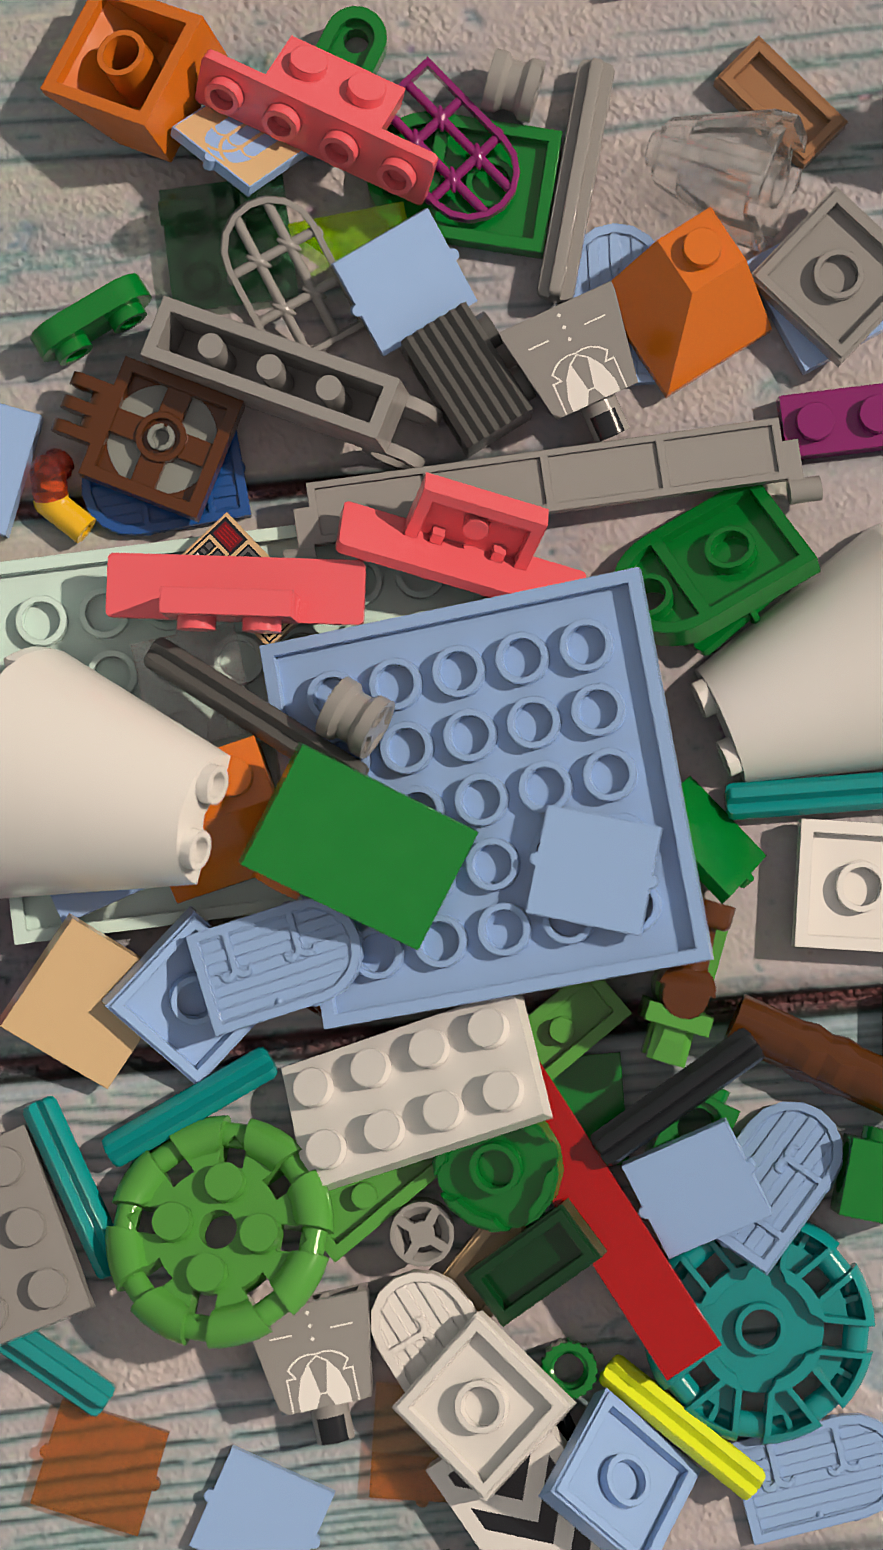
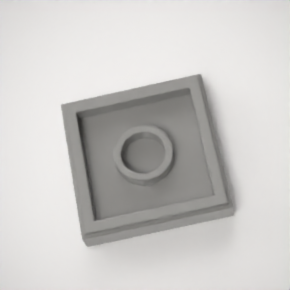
M835 186L751 274L758 293L839 367L883 322V229Z

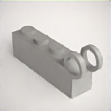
M167 296L162 298L140 353L151 366L244 401L246 407L358 446L369 457L398 470L423 467L425 460L418 454L391 442L400 418L402 417L427 427L437 428L444 415L435 406L409 395L401 379Z

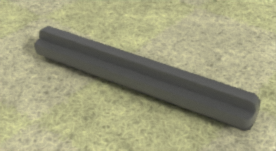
M159 637L147 651L144 657V664L148 669L291 759L298 743L301 742L368 776L369 768L365 763L170 640Z

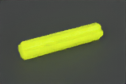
M615 1355L601 1371L599 1382L603 1387L609 1389L635 1413L741 1499H750L761 1487L766 1475L759 1465L728 1440L723 1439L710 1427L688 1413L675 1397L666 1390L661 1389L654 1380L623 1355Z

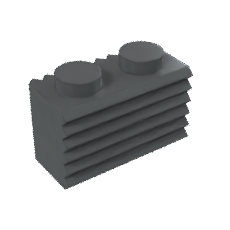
M463 302L455 309L449 310L445 315L428 323L422 329L405 337L401 341V350L404 359L428 394L431 402L443 412L445 424L466 457L469 458L531 420L533 407L529 401L536 397V393L521 367L516 364L508 369L498 354L496 348L501 346L503 341L489 316L484 311L474 316L467 303Z

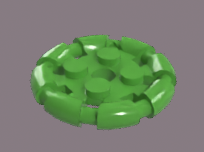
M228 1115L210 1116L169 1136L170 1139L152 1152L146 1150L132 1162L118 1184L111 1201L112 1204L117 1205L113 1226L106 1227L105 1247L110 1274L116 1289L119 1292L126 1291L133 1302L130 1310L142 1324L167 1340L181 1345H187L189 1340L206 1342L208 1349H221L244 1345L272 1333L271 1325L289 1312L295 1316L307 1303L321 1281L329 1258L324 1256L327 1235L334 1234V1213L328 1187L322 1185L316 1169L308 1171L300 1159L299 1151L302 1148L297 1144L296 1139L269 1123L253 1118L249 1120L248 1124L231 1122V1118ZM229 1148L246 1151L242 1168L227 1162ZM186 1159L194 1172L175 1185L167 1172ZM285 1175L291 1186L288 1188L287 1193L278 1199L269 1186ZM142 1211L154 1213L152 1228L155 1234L138 1232ZM220 1216L234 1217L237 1226L234 1239L225 1247L210 1248L206 1241V1231L210 1223ZM284 1229L301 1232L298 1250L291 1252L280 1251ZM164 1266L173 1279L165 1285L155 1288L148 1277ZM268 1279L274 1291L255 1304L249 1292L259 1287ZM200 1294L217 1297L215 1310L211 1311L210 1316L196 1314Z

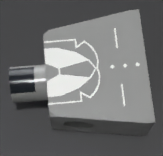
M612 281L499 332L503 342L556 420L580 409L595 443L604 441L630 428L615 393L638 383Z
M368 1282L312 1294L307 1303L295 1316L290 1312L271 1325L272 1333L252 1341L280 1413L282 1415H292L310 1411L317 1445H331L354 1438L355 1432L348 1402L372 1396L373 1360L370 1289Z

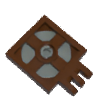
M128 356L124 358L114 385L74 371L70 385L82 392L92 394L90 401L87 402L65 394L60 407L67 412L82 417L81 423L76 425L68 420L55 418L51 431L88 446L78 471L79 475L86 480L199 523L245 410L244 401Z

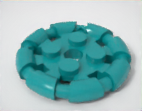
M808 1220L767 1276L728 1248L721 1246L717 1240H712L670 1259L666 1254L665 1257L722 1345L669 1380L665 1379L645 1348L647 1361L657 1384L663 1390L669 1389L688 1413L710 1427L723 1439L736 1442L738 1436L761 1438V1445L777 1444L805 1436L822 1427L823 1425L820 1422L822 1418L838 1405L844 1409L854 1397L867 1373L873 1351L867 1349L869 1327L875 1326L874 1307L866 1280L857 1263L849 1264L836 1249L840 1242L827 1231ZM716 1253L727 1266V1269L707 1284L696 1269ZM816 1266L829 1279L826 1286L817 1294L802 1279ZM755 1310H767L773 1313L777 1320L775 1336L771 1341L763 1345L751 1344L742 1335L744 1319ZM824 1323L843 1324L841 1346L822 1345ZM704 1360L716 1378L700 1388L689 1372ZM812 1371L822 1384L802 1400L792 1387L804 1380ZM742 1390L753 1393H765L762 1412L741 1410Z

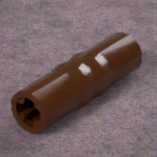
M743 995L732 1016L724 1039L738 1029L745 1028L762 1048L764 1053L763 1062L781 1069L795 1080L813 1084L826 1094L840 1096L883 1116V1056L863 1048L849 1037L833 1034L820 1024L804 1021L749 995Z

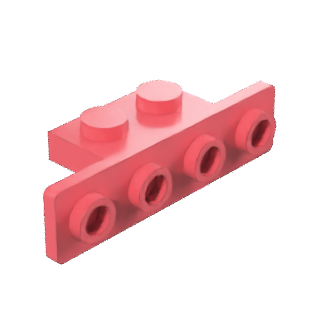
M292 35L266 74L212 49H209L203 56L195 93V99L198 103L416 205H422L428 195L438 156L425 148L386 131L402 105L406 88Z
M428 472L424 475L406 518L350 501L344 503L340 513L335 547L337 552L364 562H371L409 573L425 580H432L470 591L486 598L586 578V574L581 570L533 556L548 527L549 509Z
M111 553L108 556L106 614L111 618L177 620L178 630L196 632L216 631V622H242V632L279 634L281 633L282 624L357 626L362 625L365 620L366 564L362 560Z

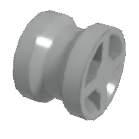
M497 48L489 69L481 110L495 113L500 109L511 111L517 120L530 123L538 99L546 61L532 58L525 63L514 60L509 51Z
M345 677L335 686L324 703L317 719L316 733L327 740L341 739L348 744L349 752L365 759L372 753L384 736L393 717L395 702L382 695L372 698L363 693L361 683L350 677Z
M416 1197L409 1200L395 1212L391 1223L390 1240L395 1253L404 1262L417 1267L431 1266L442 1261L450 1252L454 1241V1221L449 1210L441 1202L429 1197Z

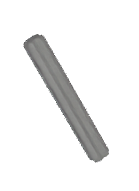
M597 58L582 60L578 65L541 264L537 293L540 298L552 303H564L574 298L615 74L613 65Z

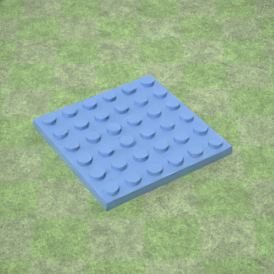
M639 567L259 646L269 703L315 733L317 719L324 703L335 686L345 677H350L361 683L363 693L372 698L382 695L395 702L393 717L384 736L372 753L365 759L349 752L348 744L339 738L328 741L365 763L369 768V777L479 832L419 950L354 920L362 934L364 957L359 974L348 989L320 1005L324 1029L714 960L643 575ZM277 751L282 776L290 758ZM547 805L663 828L654 870V876L658 878L659 884L656 888L650 890L641 936L526 913L535 865L530 862V856L532 853L538 852ZM301 894L302 900L311 899Z

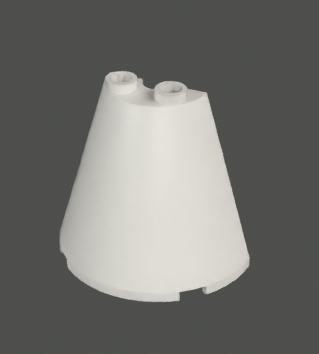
M883 523L865 529L820 566L821 572L797 585L760 616L758 623H751L695 669L698 680L690 684L704 718L716 714L726 738L717 741L716 747L730 777L740 774L742 781L746 783L883 770Z
M34 646L21 649L5 657V669L0 673V899L196 885L201 868L206 864L211 852V837L207 831L203 830L204 816L209 806L220 803L226 794L229 782L227 769L231 756L64 651Z

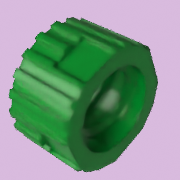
M569 1337L550 1343V1346L545 1348L546 1351L544 1357L541 1358V1365L539 1366L571 1398L578 1399L580 1396L586 1395V1392L593 1388V1383H596V1374H598L597 1362L592 1350L588 1349L586 1343L582 1344L580 1341L569 1339ZM573 1354L583 1363V1373L576 1381L565 1382L558 1379L554 1374V1364L562 1355Z

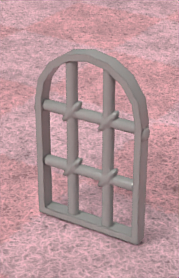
M264 195L248 200L230 214L221 232L220 254L227 273V280L237 291L255 327L265 331L264 325L282 316L295 342L309 346L293 317L296 315L293 309L310 300H313L331 335L312 345L311 347L314 349L326 351L330 345L365 327L361 318L356 317L358 321L339 331L323 300L327 298L324 292L337 285H340L350 306L353 303L331 265L335 259L323 238V230L320 226H317L307 211L285 197ZM274 204H284L299 212L310 228L291 237ZM263 205L280 237L276 239L279 245L262 254L257 249L241 218L250 208ZM233 227L237 230L249 255H246L249 261L235 269H232L228 256L229 234ZM314 236L334 273L333 277L318 285L314 283L298 252L302 251L299 245ZM285 252L289 254L305 285L301 287L304 291L302 294L285 302L268 269L271 268L269 261ZM256 268L274 301L271 303L274 309L260 317L257 316L238 278Z

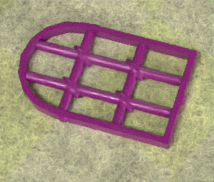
M426 57L398 85L406 88V91L433 119L419 133L415 128L412 131L397 115H395L391 124L408 141L429 151L431 150L423 142L436 129L439 128L441 132L445 129L470 157L456 170L453 166L449 169L438 158L436 170L446 180L432 193L428 192L424 202L450 220L468 224L489 220L505 210L516 194L520 176L517 152L504 135L503 130L500 127H496L429 57ZM427 69L455 97L444 109L441 105L437 108L414 84ZM462 105L492 135L481 147L478 143L473 145L448 119ZM499 143L511 159L513 170L511 183L485 157ZM474 166L478 170L482 167L506 192L503 199L490 209L460 180ZM451 189L452 193L457 191L477 213L467 214L453 211L438 200Z

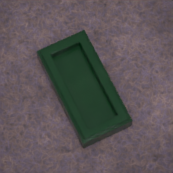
M567 1198L473 1265L464 1275L501 1326L504 1327L602 1258L607 1249L569 1198Z

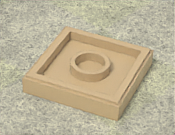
M69 913L0 1015V1027L108 1089L142 1038L106 1008L102 999L142 957Z

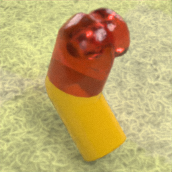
M49 449L44 455H38L34 459L29 470L34 507L40 515L78 544L91 532L97 519L69 498L67 479L72 476V470L75 468L71 456L62 449Z

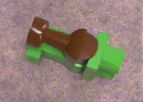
M704 898L703 903L714 960L655 970L651 977L653 997L642 994L637 1012L645 1020H649L641 1052L645 1053V1056L682 1068H685L694 1034L709 1038L714 1019L703 1011L709 1002V998H716L714 979L728 930L731 927L736 910L734 907Z

